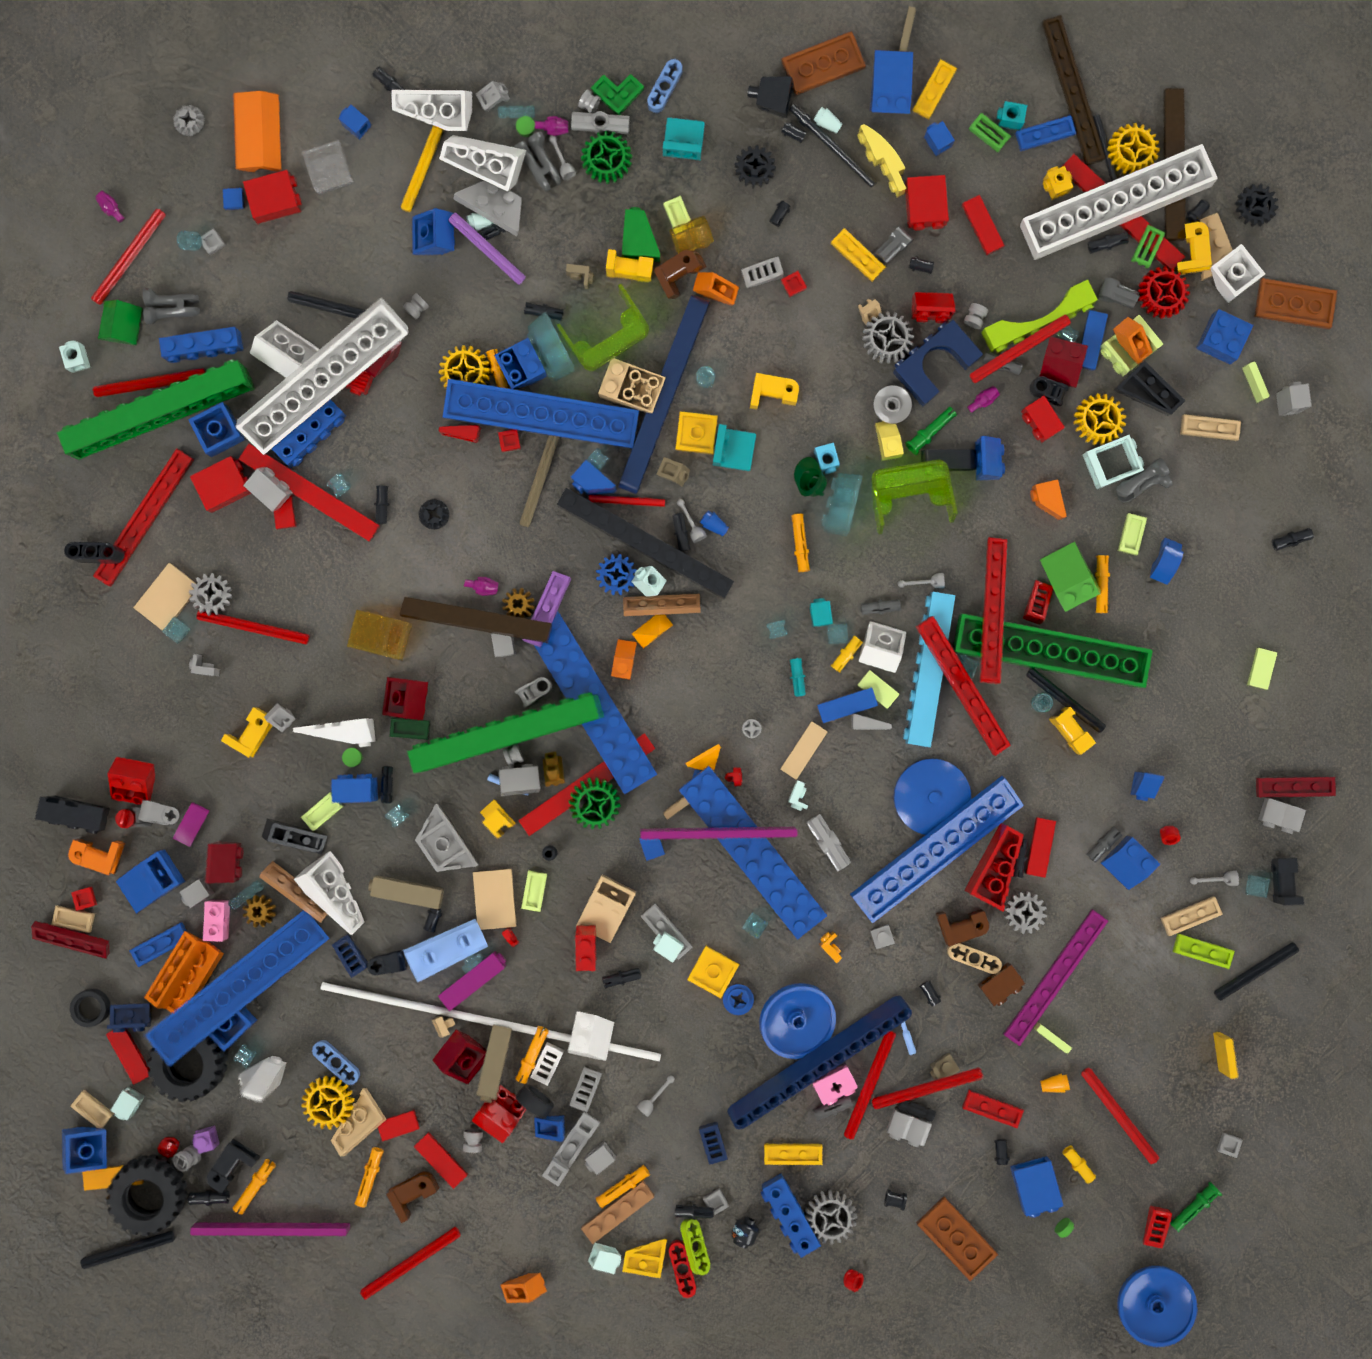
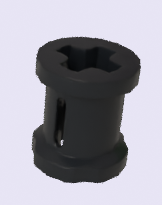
M887 1189L884 1206H893L904 1211L907 1193L899 1194Z

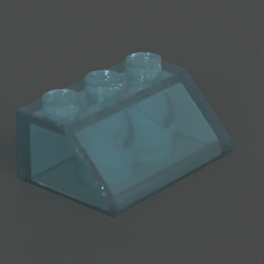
M546 312L543 313L527 327L529 333L526 335L531 344H536L538 350L535 352L539 360H544L547 367L544 369L548 377H553L554 381H557L575 372V369Z
M838 473L837 477L832 479L830 489L834 490L832 497L828 496L826 503L829 511L828 515L823 516L821 525L825 526L824 532L845 537L848 535L862 482V475Z

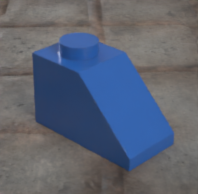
M1134 772L1131 795H1136L1137 800L1148 801V798L1155 799L1164 776Z

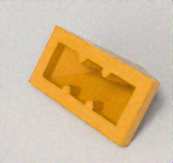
M665 614L655 615L634 631L632 635L644 649L671 628L673 624Z
M717 744L686 762L687 767L703 770L709 765L714 771L721 748L720 745Z

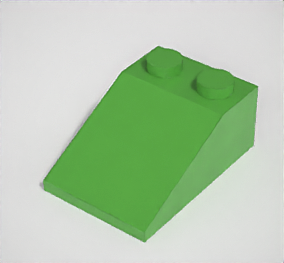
M1075 542L1040 559L1065 612L1102 593Z

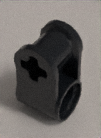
M1043 376L1035 379L1029 386L1030 393L1038 398L1045 396L1050 404L1062 406L1064 394L1069 389L1067 385ZM1037 382L1043 385V391L1037 389Z
M403 950L373 957L367 965L369 973L372 975H382L407 970ZM376 961L382 965L379 970L377 967H373Z

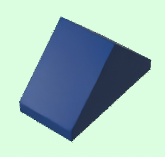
M564 1115L547 1116L545 1119L534 1118L535 1137L559 1142L564 1141Z

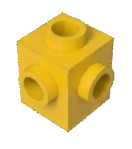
M1056 166L1049 169L1043 179V187L1046 192H1049L1051 200L1070 193L1073 188L1071 173L1066 170L1065 166L1061 168Z

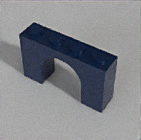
M954 320L950 323L944 322L938 328L939 332L936 335L930 334L923 341L925 343L920 348L916 346L909 352V358L906 360L902 358L894 365L896 369L893 374L922 407L940 392L923 371V358L927 353L933 350L947 351L965 371L983 355Z

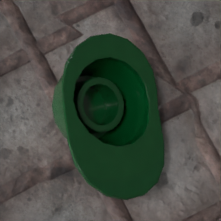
M803 458L794 470V480L800 494L804 497L824 496L827 478L814 458Z

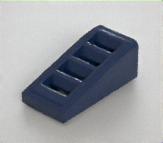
M349 934L332 944L351 978L367 968L368 962ZM345 942H348V946L342 950L339 948ZM351 948L353 952L345 956L343 953ZM355 955L357 958L349 963L348 959ZM357 962L361 964L355 969L352 967Z
M717 1121L699 1126L709 1165L728 1160ZM713 1131L716 1132V1134L707 1137L705 1136L706 1133ZM718 1138V1141L707 1143L708 1140ZM720 1145L718 1149L709 1150L710 1147ZM722 1152L721 1156L711 1157L712 1154Z

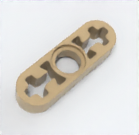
M961 943L947 947L948 956L958 962L990 974H996L1002 968L1000 959L994 955ZM959 946L960 951L966 952L965 960H962L964 956L961 954L954 956V953L951 951L952 948L956 949ZM971 953L979 954L980 958L977 963L969 961ZM984 956H986V961L992 962L995 960L997 967H993L990 970V966L983 963Z

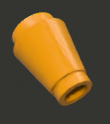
M1061 1073L1040 1081L1042 1092L1066 1093L1065 1091L1070 1090L1067 1074L1062 1075Z

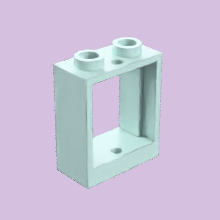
M1130 435L1083 454L1096 489L1108 486L1144 470V462L1138 456L1136 442L1133 438L1131 439ZM1122 444L1132 470L1106 480L1096 454Z

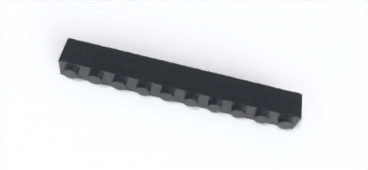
M565 488L557 503L560 509L722 599L726 598L734 583L728 577L568 488Z

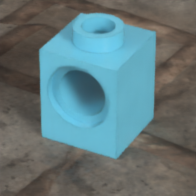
M834 443L814 449L816 461L821 471H825V474L835 472L840 463ZM829 455L832 458V463L825 464L822 457Z

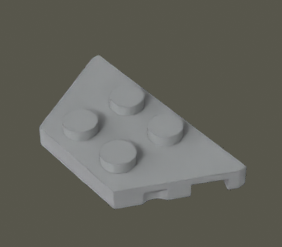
M487 181L479 182L454 194V200L511 234L518 235L522 197L510 190H503Z
M438 803L435 804L415 839L436 872L478 866L479 863Z

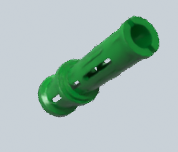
M947 407L924 430H918L917 435L912 440L905 442L909 451L914 455L919 454V450L925 444H930L931 438L957 416L956 412L953 411L948 416L953 409Z
M1209 1181L1208 1186L1201 1193H1197L1196 1199L1174 1218L1170 1224L1176 1231L1180 1232L1201 1210L1209 1208L1211 1206L1210 1203L1223 1194Z

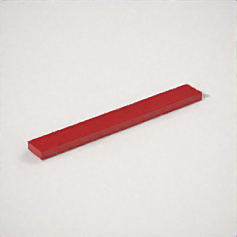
M1075 154L1063 165L1071 173L1072 181L1084 193L1106 184ZM1142 216L1120 224L1138 243L1147 225H1150ZM1149 231L1148 236L1143 244L1144 248L1146 247L1147 242L1152 234L1151 231ZM1158 234L1155 235V238L1148 250L1150 254L1159 237ZM1163 237L1155 254V258L1163 266H1167L1169 271L1185 258L1165 237Z
M251 444L247 445L239 457L241 462L255 471L261 467L271 469L279 481L282 480L288 484L289 490L293 492L292 494L368 542L371 541L380 526L267 454L263 455Z
M176 448L113 544L123 549L125 553L123 561L118 564H100L93 575L95 578L109 587L113 585L193 463L194 459Z
M991 537L987 539L980 682L1000 684L1008 539Z
M930 616L915 626L993 756H997L1011 746L934 616Z
M645 733L636 739L646 755L655 750V747ZM603 761L518 820L526 833L531 836L567 811L572 806L568 800L574 799L570 796V793H577L574 787L578 786L581 788V781L588 784L587 779L590 778L592 783H594V779L597 777L599 783L603 779L607 783L614 777L606 763ZM586 794L582 796L581 800L587 797Z

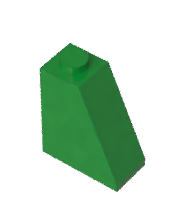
M638 207L625 209L622 257L639 259L640 256L653 258L654 262H660V252L645 211Z

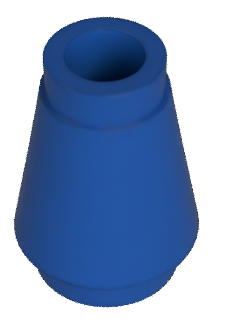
M708 510L700 520V523L703 525L702 527L722 537L729 529L714 511L710 512Z

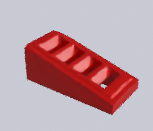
M479 425L439 427L438 431L444 436L478 443L481 427Z
M1037 580L1034 582L1023 619L1036 624H1042L1045 621L1053 591L1052 585ZM1040 589L1046 591L1047 594L1040 593L1037 590ZM1035 597H1039V598H1042V599H1045V600H1044V601H1041V600L1036 599ZM1035 604V605L1041 606L1042 608L1040 609V608H1037V607H1035V606H1033V605Z
M1150 1206L1143 1245L1163 1249L1172 1217V1212L1169 1209ZM1156 1216L1163 1217V1220L1156 1219ZM1154 1223H1159L1162 1225L1161 1227L1154 1226ZM1152 1230L1160 1231V1234H1155L1151 1232ZM1150 1237L1159 1238V1241L1156 1242L1151 1241L1149 1239Z

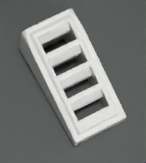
M547 1042L530 1078L548 1086L564 1050ZM548 1051L554 1055H557V1058H553L547 1055L546 1052ZM546 1058V1059H548V1060L554 1062V1064L551 1065V1064H549V1063L543 1061V1059ZM540 1065L550 1068L551 1071L549 1072L540 1068ZM537 1071L548 1075L547 1079L537 1075Z

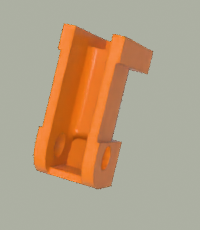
M74 839L68 853L69 860L72 863L106 875H110V873L115 874L125 842L113 841L109 852H105L92 847L93 843L82 839Z

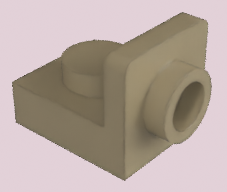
M567 264V276H570V279L573 280L584 278V288L589 289V284H593L594 275L590 270V266Z
M664 457L656 475L683 487L689 478L690 469L679 462Z
M950 1053L930 1064L932 1068L930 1074L934 1080L954 1075L960 1071Z

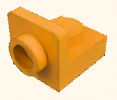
M833 931L831 933L827 932L821 937L820 940L822 942L819 945L838 963L842 959L839 955L841 950L834 943L832 945L829 944L837 935Z

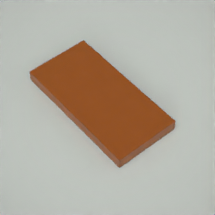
M852 31L786 56L781 60L787 76L793 78L795 96L866 68Z
M1262 278L1259 284L1254 317L1331 329L1337 290Z
M945 1196L916 1222L969 1281L978 1275L998 1255Z

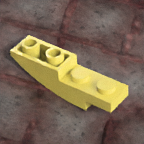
M865 124L861 125L858 139L867 149L866 156L869 162L872 161L874 166L882 164L880 167L883 175H887L890 181L888 185L891 192H895L897 197L904 195L906 187L900 175L904 173L905 166L900 157L880 134Z

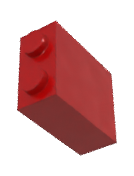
M288 170L243 182L251 214L257 224L301 212L300 205H302V200L299 193L296 194L295 191L297 182L295 176H291Z
M945 175L907 177L905 194L908 228L923 230L925 227L941 229L946 226L949 218Z
M230 456L190 476L206 511L213 513L251 494L243 486L249 478L244 476L242 472L244 467L239 459L236 460Z

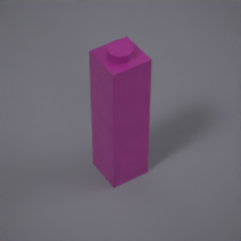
M496 951L492 952L438 995L439 999L450 1012L506 967V959L500 952L498 954Z

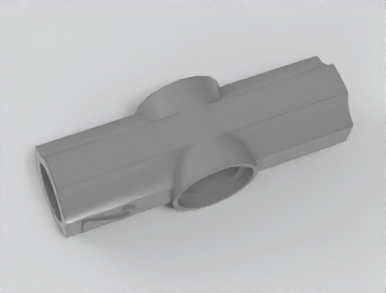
M602 111L596 113L572 112L571 129L599 132L601 135L604 134V131H607V133L628 134L630 116L608 115ZM599 120H603L605 124L602 126L596 125V122Z
M820 814L806 822L816 837L819 847L828 856L837 871L851 863L849 857L840 846L841 843L837 836L829 829Z

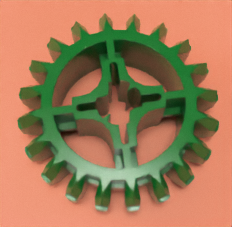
M604 131V136H601L598 132L596 139L591 136V143L586 141V148H582L584 155L581 156V161L584 162L582 164L583 168L587 169L586 174H592V180L598 177L599 183H602L603 179H605L606 184H609V179H613V182L616 183L617 176L623 179L622 172L627 174L629 172L627 167L632 165L629 161L632 159V154H630L631 147L627 146V141H622L621 135L615 138V132H612L610 136H608L607 131ZM606 145H612L616 148L609 149ZM600 147V153L591 159L593 152ZM604 151L605 154L608 155V158H610L609 163L604 158ZM619 157H622L620 164L613 168V163ZM604 166L607 170H601L597 167Z
M596 777L594 783H592L591 779L588 778V784L581 781V788L578 786L574 787L577 793H570V796L574 799L568 800L569 804L572 805L569 807V811L573 812L572 818H577L576 822L578 824L583 822L584 828L590 824V828L594 829L597 824L598 828L601 829V823H605L608 826V819L611 821L615 820L612 814H619V811L615 808L621 807L620 803L617 802L620 800V796L616 795L618 792L616 788L612 789V783L606 785L605 779L599 783V779ZM591 790H600L605 793L595 795L591 792ZM586 794L587 801L583 804V807L579 808V802L582 796ZM591 798L597 802L599 810L596 806L592 805ZM610 799L606 812H603L602 806L607 803L606 800ZM594 812L598 816L590 817L585 815V813Z

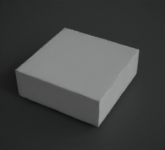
M214 228L198 238L210 256L226 246Z
M1222 1132L1217 1151L1237 1158L1243 1140Z
M720 1188L703 1197L706 1206L714 1208V1215L729 1207Z

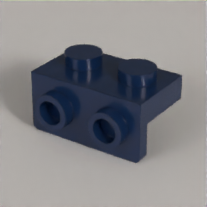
M151 1003L110 1005V1025H107V1029H113V1033L125 1032V1028H133V1032L145 1031V1027H151Z

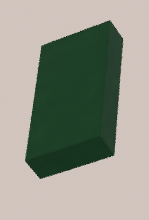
M391 718L389 737L429 740L430 721Z

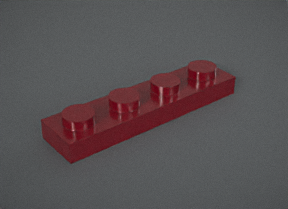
M1335 777L1256 778V797L1336 796Z
M34 921L31 926L32 939L107 959L110 953L109 941L103 938L89 936L85 933H78Z

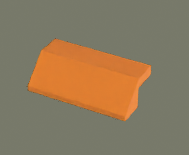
M265 91L234 93L236 169L253 173L260 168L280 171L279 95Z
M184 931L144 998L156 1008L167 1009L171 1013L175 1012L203 989L224 953L213 944Z

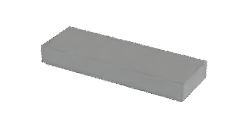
M656 903L641 915V918L656 935H662L665 931L684 944V947L676 957L678 960L693 948Z

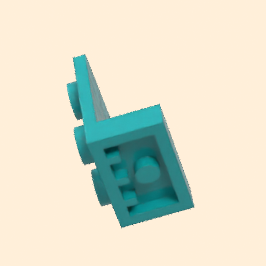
M667 118L665 141H663V156L701 160L705 122Z
M719 424L713 466L750 471L756 434L726 429L727 425Z

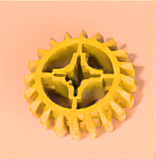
M1134 123L1132 127L1126 124L1124 128L1120 127L1118 132L1113 133L1112 138L1108 142L1110 146H1108L1107 150L1111 151L1108 158H1113L1111 164L1117 165L1116 171H1119L1121 168L1123 175L1127 171L1131 174L1155 164L1154 161L1158 159L1157 153L1160 151V148L1156 147L1159 141L1153 140L1156 134H1149L1151 128L1144 130V124L1140 128H1138L1137 123ZM1131 137L1128 143L1120 145L1122 139ZM1147 155L1144 161L1136 162L1138 156Z
M462 345V351H459L458 347H454L455 353L448 350L449 358L443 356L446 363L441 362L439 364L440 367L444 368L439 370V374L444 375L440 378V381L445 382L443 385L445 389H447L448 379H451L450 375L460 377L461 381L469 382L471 377L479 374L473 383L487 385L483 380H490V377L485 375L491 373L490 368H485L490 364L488 361H484L486 356L484 354L480 355L479 349L473 353L474 348L472 346L467 351L466 346ZM467 358L477 361L480 368L470 366ZM460 359V364L452 367L453 363ZM466 366L469 372H466L467 374L464 378L461 370L463 371V368Z
M1096 394L1095 397L1090 395L1087 397V400L1081 401L1082 405L1077 406L1076 409L1079 412H1076L1074 417L1078 419L1073 424L1079 425L1075 430L1076 432L1082 431L1080 438L1087 436L1085 442L1088 443L1093 439L1092 444L1096 445L1099 440V444L1102 446L1105 444V441L1110 443L1112 439L1116 440L1119 438L1118 434L1123 433L1121 427H1124L1126 423L1121 420L1125 419L1126 415H1121L1124 408L1119 409L1117 407L1120 405L1119 401L1115 404L1113 403V396L1107 400V394H1104L1102 398L1100 394ZM1091 406H1104L1100 412L1089 410ZM1109 411H1110V412L1112 413V415H1113L1114 423H1113V420H1111V419L1109 418V415H1108ZM1102 415L1101 417L1103 422L1098 424L1097 417ZM1086 416L1091 422V428L1087 425ZM1099 428L1111 430L1107 434L1096 433Z
M325 1076L323 1081L321 1078H317L316 1083L311 1082L309 1084L310 1088L305 1089L307 1095L302 1096V1099L306 1102L302 1103L301 1107L307 1108L303 1115H310L307 1121L315 1120L313 1126L320 1123V1129H323L325 1125H327L328 1129H331L333 1125L336 1128L339 1127L340 1122L344 1124L346 1117L349 1118L351 1116L350 1110L354 1108L352 1104H349L354 1102V1098L349 1097L353 1093L352 1090L346 1091L349 1085L345 1084L342 1086V1080L335 1082V1076L330 1081L328 1076ZM326 1088L333 1089V1090H335L338 1094H336V1095L331 1094V1093L329 1092V1090L326 1089ZM319 1090L320 1102L314 1105V1095ZM342 1100V1110L337 1115L336 1103ZM325 1101H333L330 1105L323 1104ZM318 1111H324L330 1117L323 1116Z

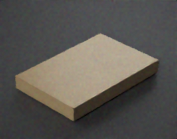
M168 563L133 608L165 632L190 601L189 598L192 595L189 594V590H194L191 583L195 582L173 564Z
M512 869L473 872L476 917L480 929L516 927Z

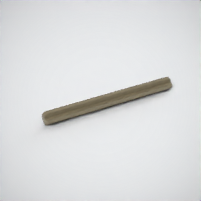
M549 435L520 520V525L524 527H529L559 440L557 436Z

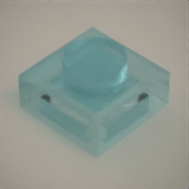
M173 617L162 632L179 644L191 628L177 617Z
M847 624L827 625L828 644L848 643Z
M1248 875L1245 894L1267 898L1270 879Z
M752 912L742 929L759 939L768 922Z
M480 954L476 956L471 955L463 961L465 965L461 968L465 973H468L483 958Z

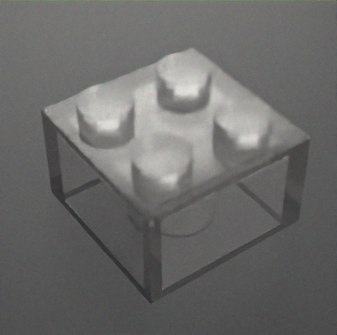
M339 140L302 151L313 188L318 195L354 184L344 149Z

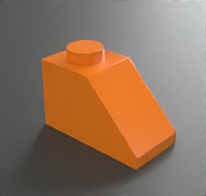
M698 272L693 291L703 297L729 305H734L739 289L738 286L714 272Z
M1127 317L1113 329L1118 343L1135 363H1141L1153 353L1143 325Z
M1058 480L1036 484L1032 487L1030 495L1037 507L1058 520L1067 517Z
M618 639L611 677L631 680L637 642Z
M528 1273L501 1284L507 1303H529L547 1292L541 1273Z

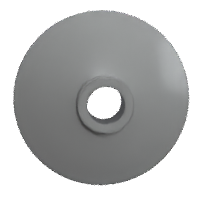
M892 385L882 388L877 393L873 406L879 419L889 424H896L908 417L911 412L912 401L905 389ZM894 403L895 408L890 409L888 404Z

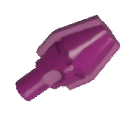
M557 116L547 117V120L535 121L534 128L544 129L548 135L558 136L568 133V121Z
M100 191L96 195L95 199L104 213L108 216H113L119 223L125 219L111 196L104 191Z
M994 386L983 390L967 408L971 413L978 408H985L991 405L1000 393Z
M478 577L474 581L465 579L464 587L473 588L475 593L481 596L497 594L498 583L488 577Z

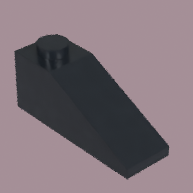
M268 818L261 836L268 842L317 854H322L327 840V835Z

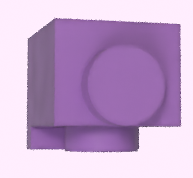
M215 1126L195 1131L193 1145L198 1150V1154L214 1150L220 1144Z

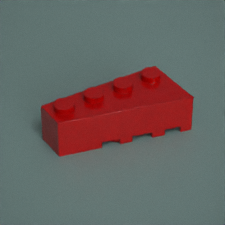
M1001 823L964 891L1004 912V903L1009 893L1010 880L1014 874V865L1016 859H1018L1024 834Z

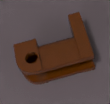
M683 250L653 270L669 299H676L681 294L675 282L688 273L696 274L707 266L698 252Z
M980 909L968 913L969 918L951 924L948 922L946 913L943 911L936 913L946 945L951 947L986 934L989 930V922L985 911ZM980 922V926L976 928V924Z
M423 1171L390 1188L386 1195L400 1222L403 1223L411 1216L406 1204L420 1196H423L425 1199L437 1193L439 1185L432 1173Z

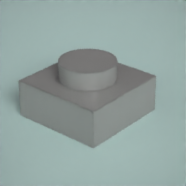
M888 924L870 930L876 949L895 944Z

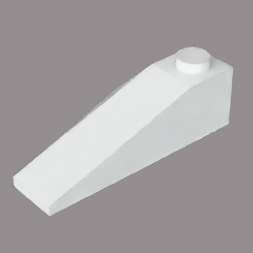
M392 90V110L447 131H467L472 114V92L465 90Z
M368 718L293 728V732L359 744V747L371 746L370 742H376L374 721Z
M329 851L306 867L294 880L310 899L352 935L364 923V919L357 902L352 898L349 890L351 887L345 881L342 865L332 852Z
M271 1056L241 1072L238 1079L240 1080L242 1096L258 1101L266 1098L280 1085L286 1062H283L280 1057Z

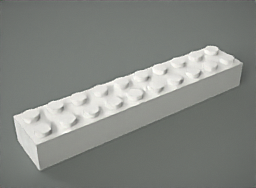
M1201 144L1022 219L1020 227L1033 258L1036 260L1210 188L1218 178L1205 148Z
M380 298L238 418L236 428L264 455L408 334V326Z

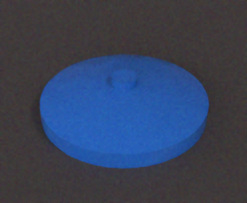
M925 759L913 763L899 776L894 789V805L898 816L910 829L924 835L928 834L971 800L970 786L964 774L953 764L939 759Z
M804 983L791 984L776 991L766 1001L760 1014V1032L765 1043L774 1053L789 1059H800L830 1040L835 1029L836 1013L831 1000L819 988Z
M1148 1266L1135 1271L1123 1283L1118 1295L1117 1308L1123 1326L1134 1339L1145 1345L1164 1347L1177 1343L1189 1333L1194 1325L1197 1315V1301L1194 1291L1178 1272L1170 1268Z

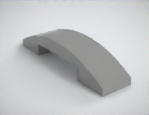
M583 1112L542 1176L556 1186H559L586 1142L595 1132L600 1121Z

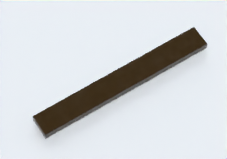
M1059 15L1043 20L1042 26L1068 110L1072 117L1085 164L1088 166L1104 161L1106 159L1062 16Z
M1165 89L1163 91L1164 160L1185 151L1184 89ZM1185 198L1164 206L1165 238L1168 241H1184L1186 239Z
M404 597L399 613L401 617L543 643H548L552 630V623L409 597Z

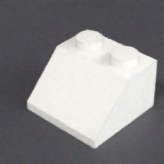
M1242 244L1210 268L1217 290L1228 303L1265 275L1264 271Z
M870 621L862 644L859 662L895 673L902 658L906 632Z
M577 1011L568 1053L606 1061L614 1022L597 1015Z

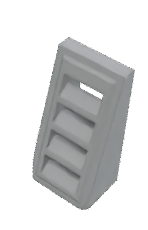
M779 257L741 269L746 288L781 279L784 275ZM772 265H774L776 269V273L774 274L771 268ZM766 267L769 273L768 276H766L764 272V268ZM756 270L760 271L762 278L758 279ZM748 272H752L754 281L751 282Z
M851 714L852 730H890L892 728V724L858 714Z
M584 1066L570 1106L588 1112L602 1073ZM585 1074L596 1078V1080L592 1081L584 1078ZM582 1082L592 1085V1089L581 1085ZM579 1090H582L584 1092L590 1093V1095L586 1096L578 1092ZM576 1097L587 1101V1103L584 1104L577 1101Z

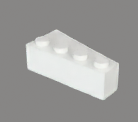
M452 135L444 141L439 159L503 190L509 191L517 183L526 150Z

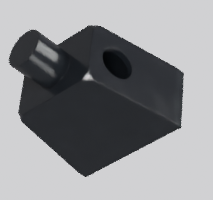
M790 76L761 77L759 87L749 85L747 97L757 99L756 105L758 109L787 118L794 85L793 78Z

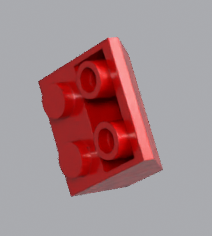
M914 292L912 296L911 319H915L916 322L924 323L928 322V320H935L936 323H944L949 321L955 313L953 293Z
M116 757L107 773L111 799L141 805L143 800L151 801L155 781L154 764Z
M500 1084L497 1100H492L491 1103L484 1102L471 1121L503 1143L527 1109L517 1101L516 1095Z

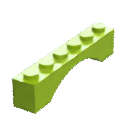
M1086 280L1071 287L1066 292L1060 305L1045 317L1024 323L1001 320L984 328L981 334L990 352L997 351V353H1000L1008 348L1007 345L1013 342L1017 345L1025 340L1024 337L1030 334L1033 335L1063 315H1067L1069 319H1072L1081 310L1083 313L1091 310L1098 299L1089 281Z

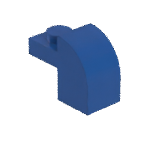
M1167 538L1163 539L1159 556L1152 564L1150 578L1168 585L1181 563L1184 553L1181 551L1182 544Z

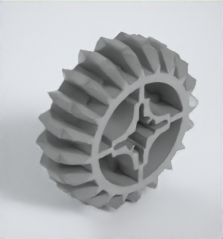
M887 311L885 317L882 313H879L878 318L873 316L872 322H867L866 326L868 328H864L863 333L866 335L862 337V340L868 341L863 346L864 348L870 347L867 354L869 355L873 352V360L879 356L880 363L885 358L887 364H890L891 358L896 363L898 362V356L904 359V353L909 354L910 349L908 347L913 346V342L910 340L914 339V335L909 334L913 331V328H907L910 322H902L904 316H900L898 319L896 318L897 313L894 312L893 316L890 317V312ZM889 324L886 330H875L880 325ZM895 326L901 331L903 338L895 333ZM891 330V332H890V341H888V343H887V345H886V342H887V340H886V335H887V334L889 333V331ZM873 337H876V340L881 342L882 349L877 347ZM891 345H902L895 351L887 352Z
M828 1190V1195L821 1191L820 1198L814 1195L816 1202L811 1200L808 1202L811 1207H806L805 1211L808 1214L805 1215V1218L818 1240L822 1237L824 1244L827 1242V1239L830 1240V1244H834V1239H837L838 1243H840L841 1236L845 1239L848 1238L846 1232L853 1233L851 1227L856 1226L854 1219H857V1214L853 1213L856 1211V1208L851 1206V1199L846 1200L847 1196L845 1194L839 1197V1191H836L834 1195H832L831 1190ZM828 1203H834V1204H833L831 1207H829V1208H826V1207L823 1206V1205L828 1204ZM841 1207L846 1211L845 1222L838 1216ZM817 1212L823 1217L821 1227L815 1222ZM834 1214L835 1218H829L828 1220L827 1216H832ZM830 1227H838L836 1230L828 1231Z

